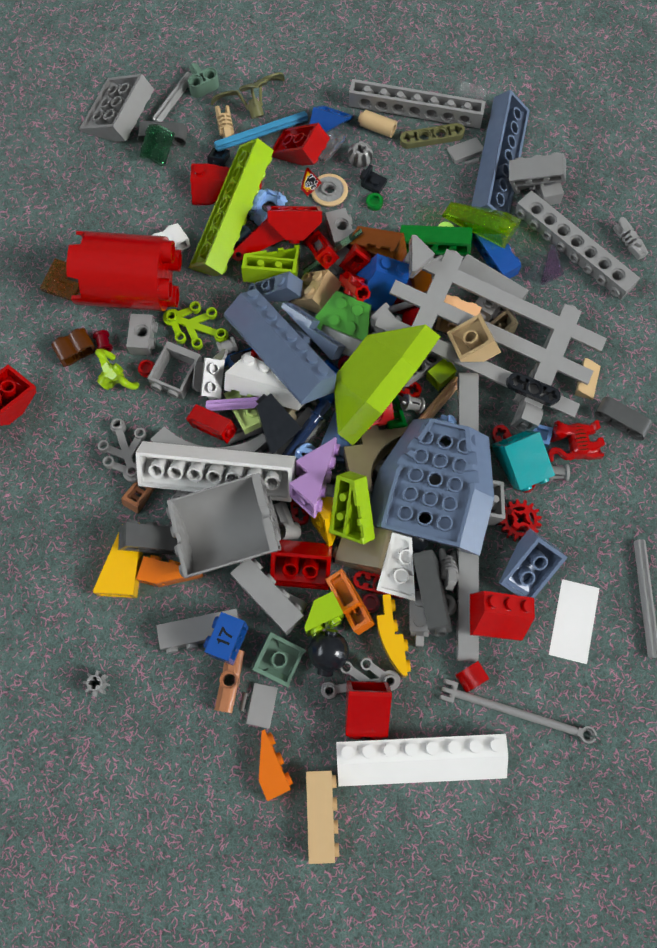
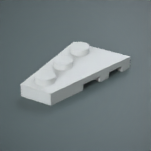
M392 531L377 591L415 601L412 537Z

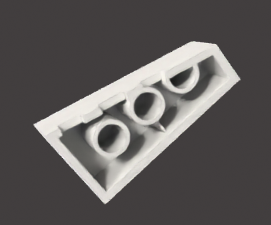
M245 354L225 372V391L231 392L236 390L240 392V395L247 396L250 394L259 398L263 394L268 396L271 393L283 407L299 410L303 406L263 361Z

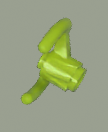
M101 348L95 350L103 370L98 376L97 382L104 389H112L117 383L131 390L139 388L140 384L138 382L131 383L123 377L124 370L117 363L112 364L108 361V359L115 360L116 356L113 353Z

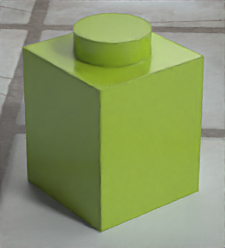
M443 358L427 371L426 379L439 391L455 377L456 368L453 363Z

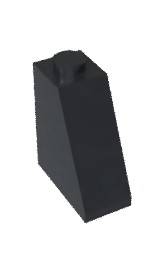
M270 393L268 396L263 394L256 400L258 405L255 409L268 450L271 454H274L302 427Z

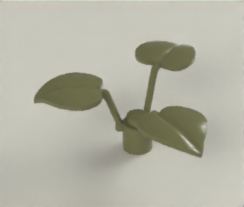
M282 72L273 73L257 80L253 84L249 83L239 88L241 92L251 91L252 99L248 101L249 104L246 103L239 90H230L216 94L211 100V105L223 97L238 95L246 110H249L251 119L264 116L262 109V86L271 80L284 81V74ZM258 87H259V101H258V98H255V94H254V88H258Z

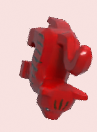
M599 420L592 422L590 425L581 423L568 425L561 421L554 422L550 442L568 438L570 452L566 453L561 448L552 447L547 451L550 462L554 461V454H558L564 460L602 459L604 453L601 452L600 448L605 445L604 438L600 437L596 441H590L589 435L596 433L601 428Z

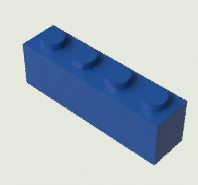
M482 211L466 219L464 227L473 228L472 243L486 264L509 279L518 275L521 262L512 253L510 245L503 240L501 232L498 229L496 230L491 218Z

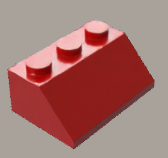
M279 540L281 550L271 553L270 575L276 581L274 585L329 590L325 579L330 576L333 545L329 547L326 543Z
M491 591L470 594V635L516 641L524 639L535 619L533 597Z

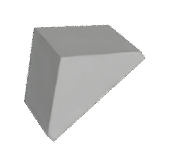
M412 235L409 241V278H414L432 261L435 255L417 235Z

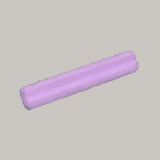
M259 397L207 400L205 407L211 411L252 409L258 405L256 400Z

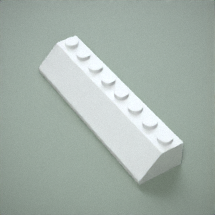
M142 441L136 451L138 486L197 492L259 473L266 484V494L271 497V500L291 502L289 483L295 480L296 456Z
M506 734L336 742L338 786L507 778L508 748Z

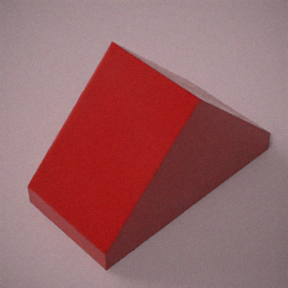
M355 243L343 258L339 267L355 275L370 262V253Z

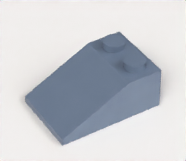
M529 529L517 543L499 583L516 595L535 598L568 557L558 547L532 529Z

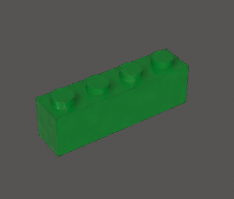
M401 225L400 233H404L407 254L409 252L411 236L417 235L435 255H444L446 249L457 251L461 256L471 255L473 228Z

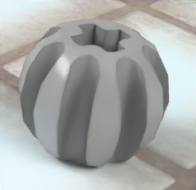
M363 141L355 142L349 148L348 159L353 166H357V168L366 167L372 161L373 151L368 143Z

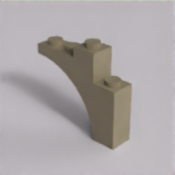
M374 425L359 439L360 445L344 447L346 472L351 471L367 476L369 493H371V477L376 466L384 457L391 453L408 427L379 430L378 425Z

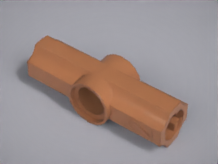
M239 650L233 666L224 662L214 710L226 713L233 712L245 651ZM233 675L235 677L234 684L226 686V677Z

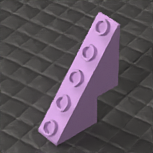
M336 437L296 460V475L298 478L289 483L290 497L313 518H316L317 512L322 510V497H326L327 494L326 484L331 482V469H335L336 465L335 456H339L341 445L337 444Z

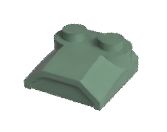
M268 632L253 660L251 670L289 688L290 681L306 650L272 632Z

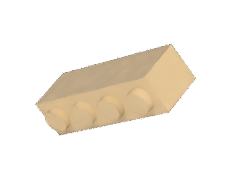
M332 770L306 771L309 864L335 863V857H339V843L334 841V834H338V820H334L333 811H338L337 797H333V788H337L336 775H332Z

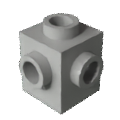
M479 297L475 302L478 306L482 307L480 314L484 321L490 323L492 319H495L501 313V306Z

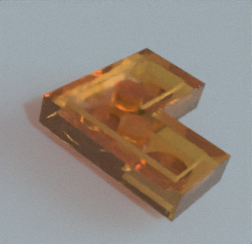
M55 258L40 289L42 292L72 301L71 296L78 295L80 291L79 283L67 279V262Z

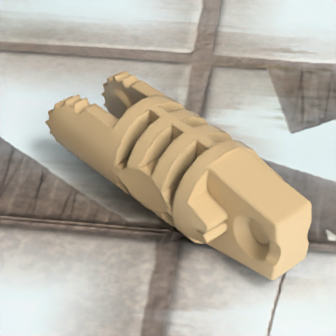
M226 105L225 113H221L220 106H215L219 135L223 136V138L234 135L229 105Z

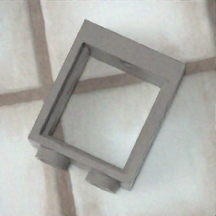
M167 341L147 378L151 388L159 392L161 390L165 391L173 398L177 399L179 397L184 399L193 382L194 364L203 362L201 354ZM171 357L192 365L180 389L159 381Z

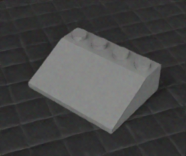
M143 74L108 78L79 130L113 142L126 141L130 137L133 127L137 124L140 114L144 111L146 103L150 100L154 88Z

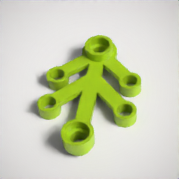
M193 301L190 307L180 311L169 309L163 314V321L166 325L172 326L175 340L178 344H184L187 340L185 333L181 332L179 324L187 328L194 350H200L203 347L202 340L198 338L196 331L213 336L215 341L219 343L229 340V334L226 329H214L200 324L209 319L214 320L217 318L218 313L214 307H209L206 313L191 319L183 318L192 313L198 314L201 311L200 303ZM183 336V339L178 340V337ZM196 342H200V345L195 346L194 344Z

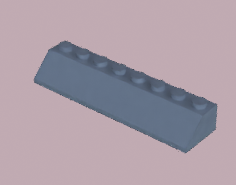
M511 90L494 97L470 209L475 215L484 211L491 218L492 222L508 224L514 190L509 182V160L521 157L530 112Z
M257 289L240 293L225 311L224 317L299 403L303 405L334 393L336 374Z

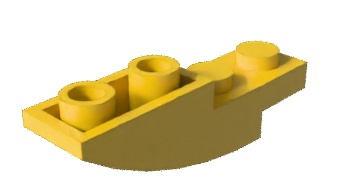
M391 594L382 595L383 615L376 616L379 637L384 651L395 670L402 678L407 677V672H411L410 660H406L405 651H408V640L404 639L403 634L395 635V632H398L397 619L393 620V612L396 611L395 599L391 600Z

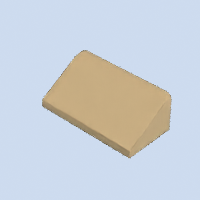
M584 358L581 365L593 370V374L588 385L577 382L575 396L593 400L601 366L588 358Z

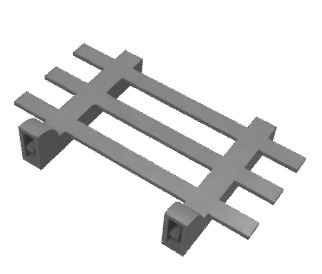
M446 249L441 261L433 258L422 269L434 275L426 293L398 280H395L389 294L419 307L412 326L382 312L374 326L385 332L425 324L432 329L437 316L459 326L473 318L474 315L444 302L449 288L453 284L550 329L545 344L541 347L485 321L496 343L536 361L537 363L531 378L550 386L557 372L586 385L589 384L593 370L563 357L570 339L598 352L602 351L607 339L577 325L582 311L573 305L564 304L558 310L557 315L458 270L463 256L457 251ZM408 252V254H407V256H406V258H405V260H404V262H406V263H408V264H409V252ZM440 339L430 351L504 387H507L506 380L512 374V372L488 361L461 362L453 345ZM514 378V379L512 380V381H514V384H513V385H515V386H516L517 384H520V383L517 382V380H518L517 378ZM533 384L529 385L530 393L537 394L538 388ZM552 393L548 394L550 401L555 399L552 397ZM561 395L560 400L556 404L548 407L575 418L580 404ZM522 396L510 426L519 431L534 430L541 422L543 404Z

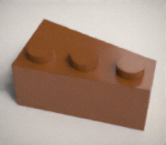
M357 226L352 237L360 229L363 233L348 244L349 249L357 243L370 253L371 259L376 254H380L403 262L407 255L404 233Z

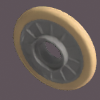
M323 174L317 177L322 184L311 193L315 202L325 207H333L346 199L348 186L343 178L335 174ZM331 187L334 189V191L332 193L325 192V189Z

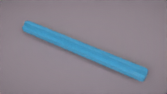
M303 111L217 140L214 142V147L217 151H221L306 122L308 121V115Z

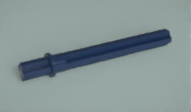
M322 398L314 411H310L311 415L282 455L294 456L296 449L305 443L318 423L324 420L323 416L332 405L327 399Z

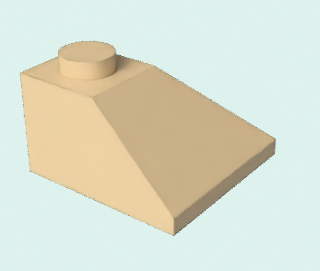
M481 314L474 316L447 332L461 362H485L501 353Z

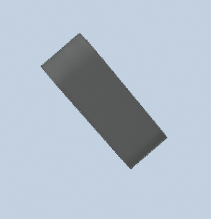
M142 121L139 124L137 140L143 145L185 146L188 127L183 123Z
M604 397L595 411L597 418L640 441L645 439L653 425L651 419L611 397Z

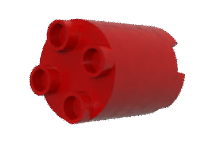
M76 231V235H81L82 241L81 244L68 246L66 264L67 277L78 279L81 295L71 296V300L75 305L166 311L167 307H178L179 286L173 285L172 276L173 271H181L182 252L179 249H175L174 241H170L166 236Z

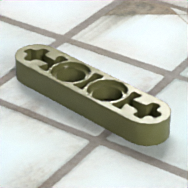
M460 123L405 131L400 136V145L405 149L459 141L464 137L465 127ZM442 132L445 136L438 137L436 134ZM426 135L428 136V139L422 140L420 139V136Z

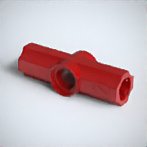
M349 271L340 274L339 281L345 288V294L362 302L365 299H369L371 292L364 283V278L354 275Z

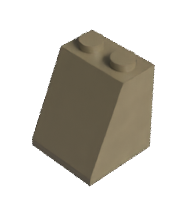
M374 527L375 539L365 544L338 536V539H341L339 547L335 546L332 555L335 558V564L381 575L392 531Z

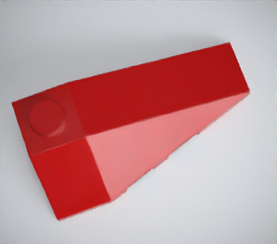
M191 164L192 205L215 204L230 168L213 164ZM262 181L259 185L260 190L262 189Z

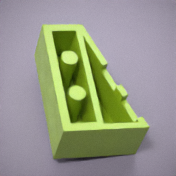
M294 245V248L285 250L283 247L278 248V251L273 252L264 250L244 254L241 267L243 282L255 283L288 271L298 277L300 245Z
M351 471L336 476L329 533L360 544H365L375 539L367 476Z

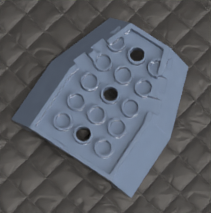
M433 418L413 419L378 471L370 499L373 526L460 548L462 552L480 556L494 502L489 437L464 425ZM442 438H449L451 440V444L447 447L441 446L439 442ZM438 475L441 478V482L433 485L429 481L430 477ZM428 513L431 516V520L425 524L419 521L421 514Z

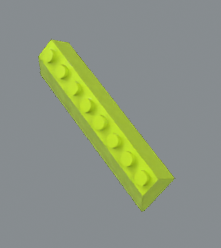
M256 138L239 146L188 267L191 270L211 276L223 275L226 272L228 260L234 253L235 243L240 238V231L246 224L247 214L253 207L254 197L258 194L260 190L259 185L266 175V168L272 161L271 156L274 150L260 139Z

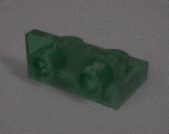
M149 124L141 146L140 158H148L160 166H165L175 133L160 124Z

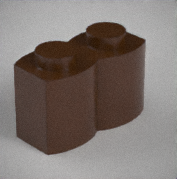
M85 328L74 329L68 336L58 337L51 344L63 367L76 363L78 360L93 354L96 350Z

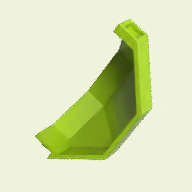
M426 324L367 335L336 374L334 400L337 434L353 446L390 405L418 370L441 336Z

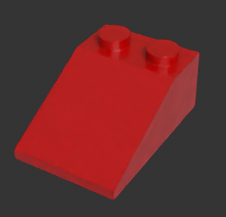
M319 123L286 128L272 148L274 151L271 157L302 166L314 165L322 151L326 148L330 137Z

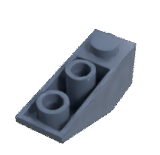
M288 271L250 284L248 291L257 289L267 301H290L301 297L303 281Z

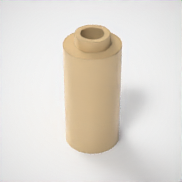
M369 110L361 112L358 118L360 127L390 138L393 137L397 127L396 120Z

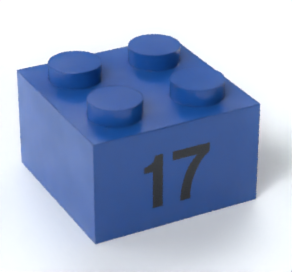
M221 612L220 616H216L213 621L212 628L214 630L212 635L208 636L205 640L204 648L206 649L204 652L212 658L233 666L249 627L244 620Z

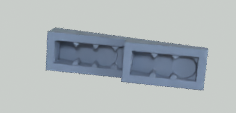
M293 303L282 304L281 307L331 360L340 358L346 346L318 329L317 326L320 322L318 319Z

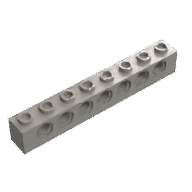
M352 79L349 90V107L450 124L460 123L463 126L479 129L486 103L483 100Z
M532 190L517 203L514 213L519 219L524 220L532 230L540 233L546 241L556 246L559 252H563L573 263L578 264L586 274L595 278L598 284L606 287L613 296L622 300L640 280L639 276Z

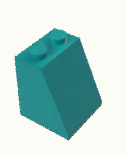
M522 431L491 444L513 489L524 492L532 489V485L546 483L550 481L549 478L555 476L540 432Z

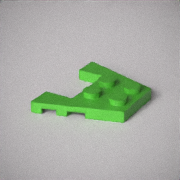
M336 291L315 316L320 321L317 328L322 331L323 325H326L347 335L364 340L369 335L371 304L358 301L350 295Z

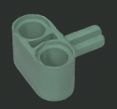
M191 63L189 70L193 75L188 78V85L193 97L199 98L218 89L219 79L215 68L209 67L201 70L197 63Z

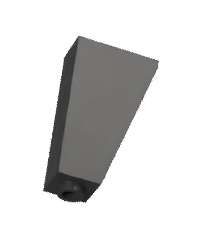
M432 549L414 553L413 560L428 630L432 636H445L447 633L452 632L444 581L440 575L439 561Z

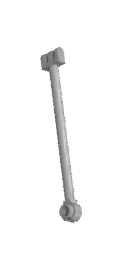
M444 679L443 683L451 685V688L442 687L441 691L448 693L449 696L440 695V700L453 704L455 698L462 699L575 735L585 744L593 743L596 740L592 737L585 739L583 736L585 731L589 732L590 736H597L595 729L590 726L578 728L458 690V682Z

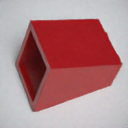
M347 681L345 735L349 736L350 739L358 740L362 737H370L372 740H382L383 738H388L392 691L388 682Z

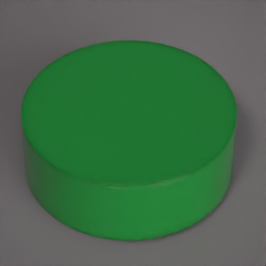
M378 193L369 194L366 198L367 208L372 211L381 209L383 197Z

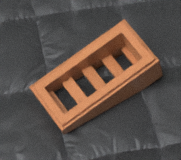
M134 482L121 498L123 506L138 514L155 488L144 487L146 489L144 491L139 488L138 482Z

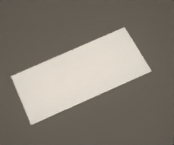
M562 579L549 655L587 664L599 588Z

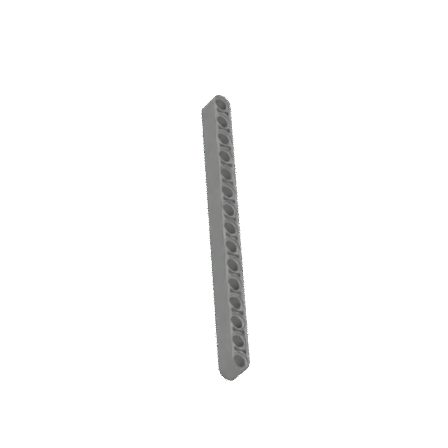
M459 372L457 379V424L471 427L479 432L478 373ZM457 548L459 581L456 583V601L458 604L456 610L457 661L477 662L479 659V636L470 635V594L479 592V556L462 552L460 548Z

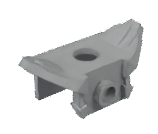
M222 349L212 359L204 358V363L198 362L194 364L192 388L198 392L201 391L200 396H207L209 400L221 399L224 363L228 353L226 349Z

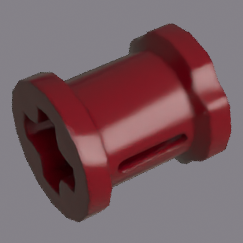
M107 330L96 331L93 334V339L97 343L96 349L101 348L111 352L113 346L109 342V332Z

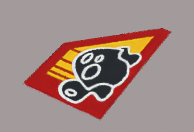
M307 167L301 190L309 196L322 182Z

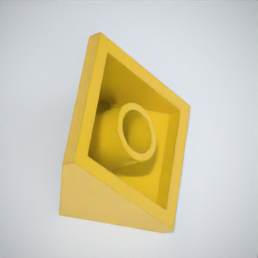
M326 496L322 497L323 506L321 512H317L316 518L310 517L312 524L330 547L333 545L337 535L329 533L334 497Z

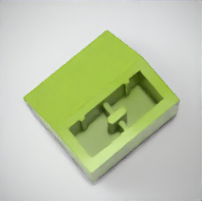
M333 591L314 600L304 627L307 637L311 635L313 638L329 626L333 629L342 624L341 621L343 620L344 613Z

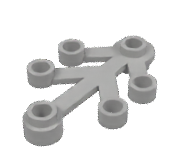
M116 418L110 423V429L113 434L117 435L121 450L110 446L106 440H101L97 447L101 453H108L125 460L126 466L115 462L111 456L104 457L102 463L106 469H114L123 473L125 480L128 482H138L136 461L133 462L132 457L142 440L147 437V434L143 428H137L134 431L135 438L128 447L124 434L126 425L122 419Z
M363 657L360 665L362 669L370 670L379 678H368L353 667L352 663L348 660L346 663L350 665V669L344 670L340 668L343 673H349L358 681L386 682L387 678L392 677L394 681L392 684H389L391 691L397 689L400 684V677L396 671L382 670L369 657ZM365 660L370 661V665L368 667L363 666V662ZM326 681L321 686V694L327 699H332L337 693L346 692L347 683L336 685L332 681ZM331 687L333 692L327 694L325 692L326 688Z

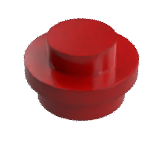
M150 360L141 361L138 365L140 376L148 378L155 363Z

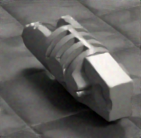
M621 217L618 220V224L613 227V230L637 260L646 257L649 252L642 239L634 231L628 220Z
M440 548L438 554L441 579L444 581L445 589L453 591L454 586L459 581L456 551L452 550L451 554L446 556V550Z

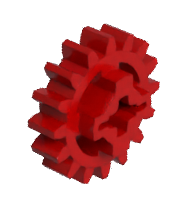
M518 499L515 500L514 504L511 501L508 502V507L505 506V519L498 523V525L504 526L501 532L506 531L508 533L506 538L513 536L514 542L518 538L521 540L529 529L538 533L537 529L542 526L538 522L542 519V516L536 515L539 509L533 510L534 504L531 503L528 506L526 505V500L523 503H520ZM519 518L523 519L521 523L517 522Z

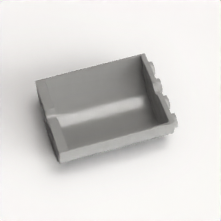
M259 473L167 500L168 507L166 508V513L172 522L170 527L172 537L177 538V545L174 546V549L181 563L179 565V572L184 578L193 577L281 550L279 542L281 535L271 497L266 494V484Z

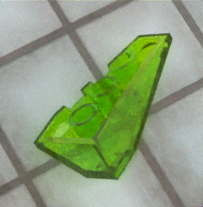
M450 202L442 214L443 218L461 227L473 228V233L504 249L522 221L504 211Z

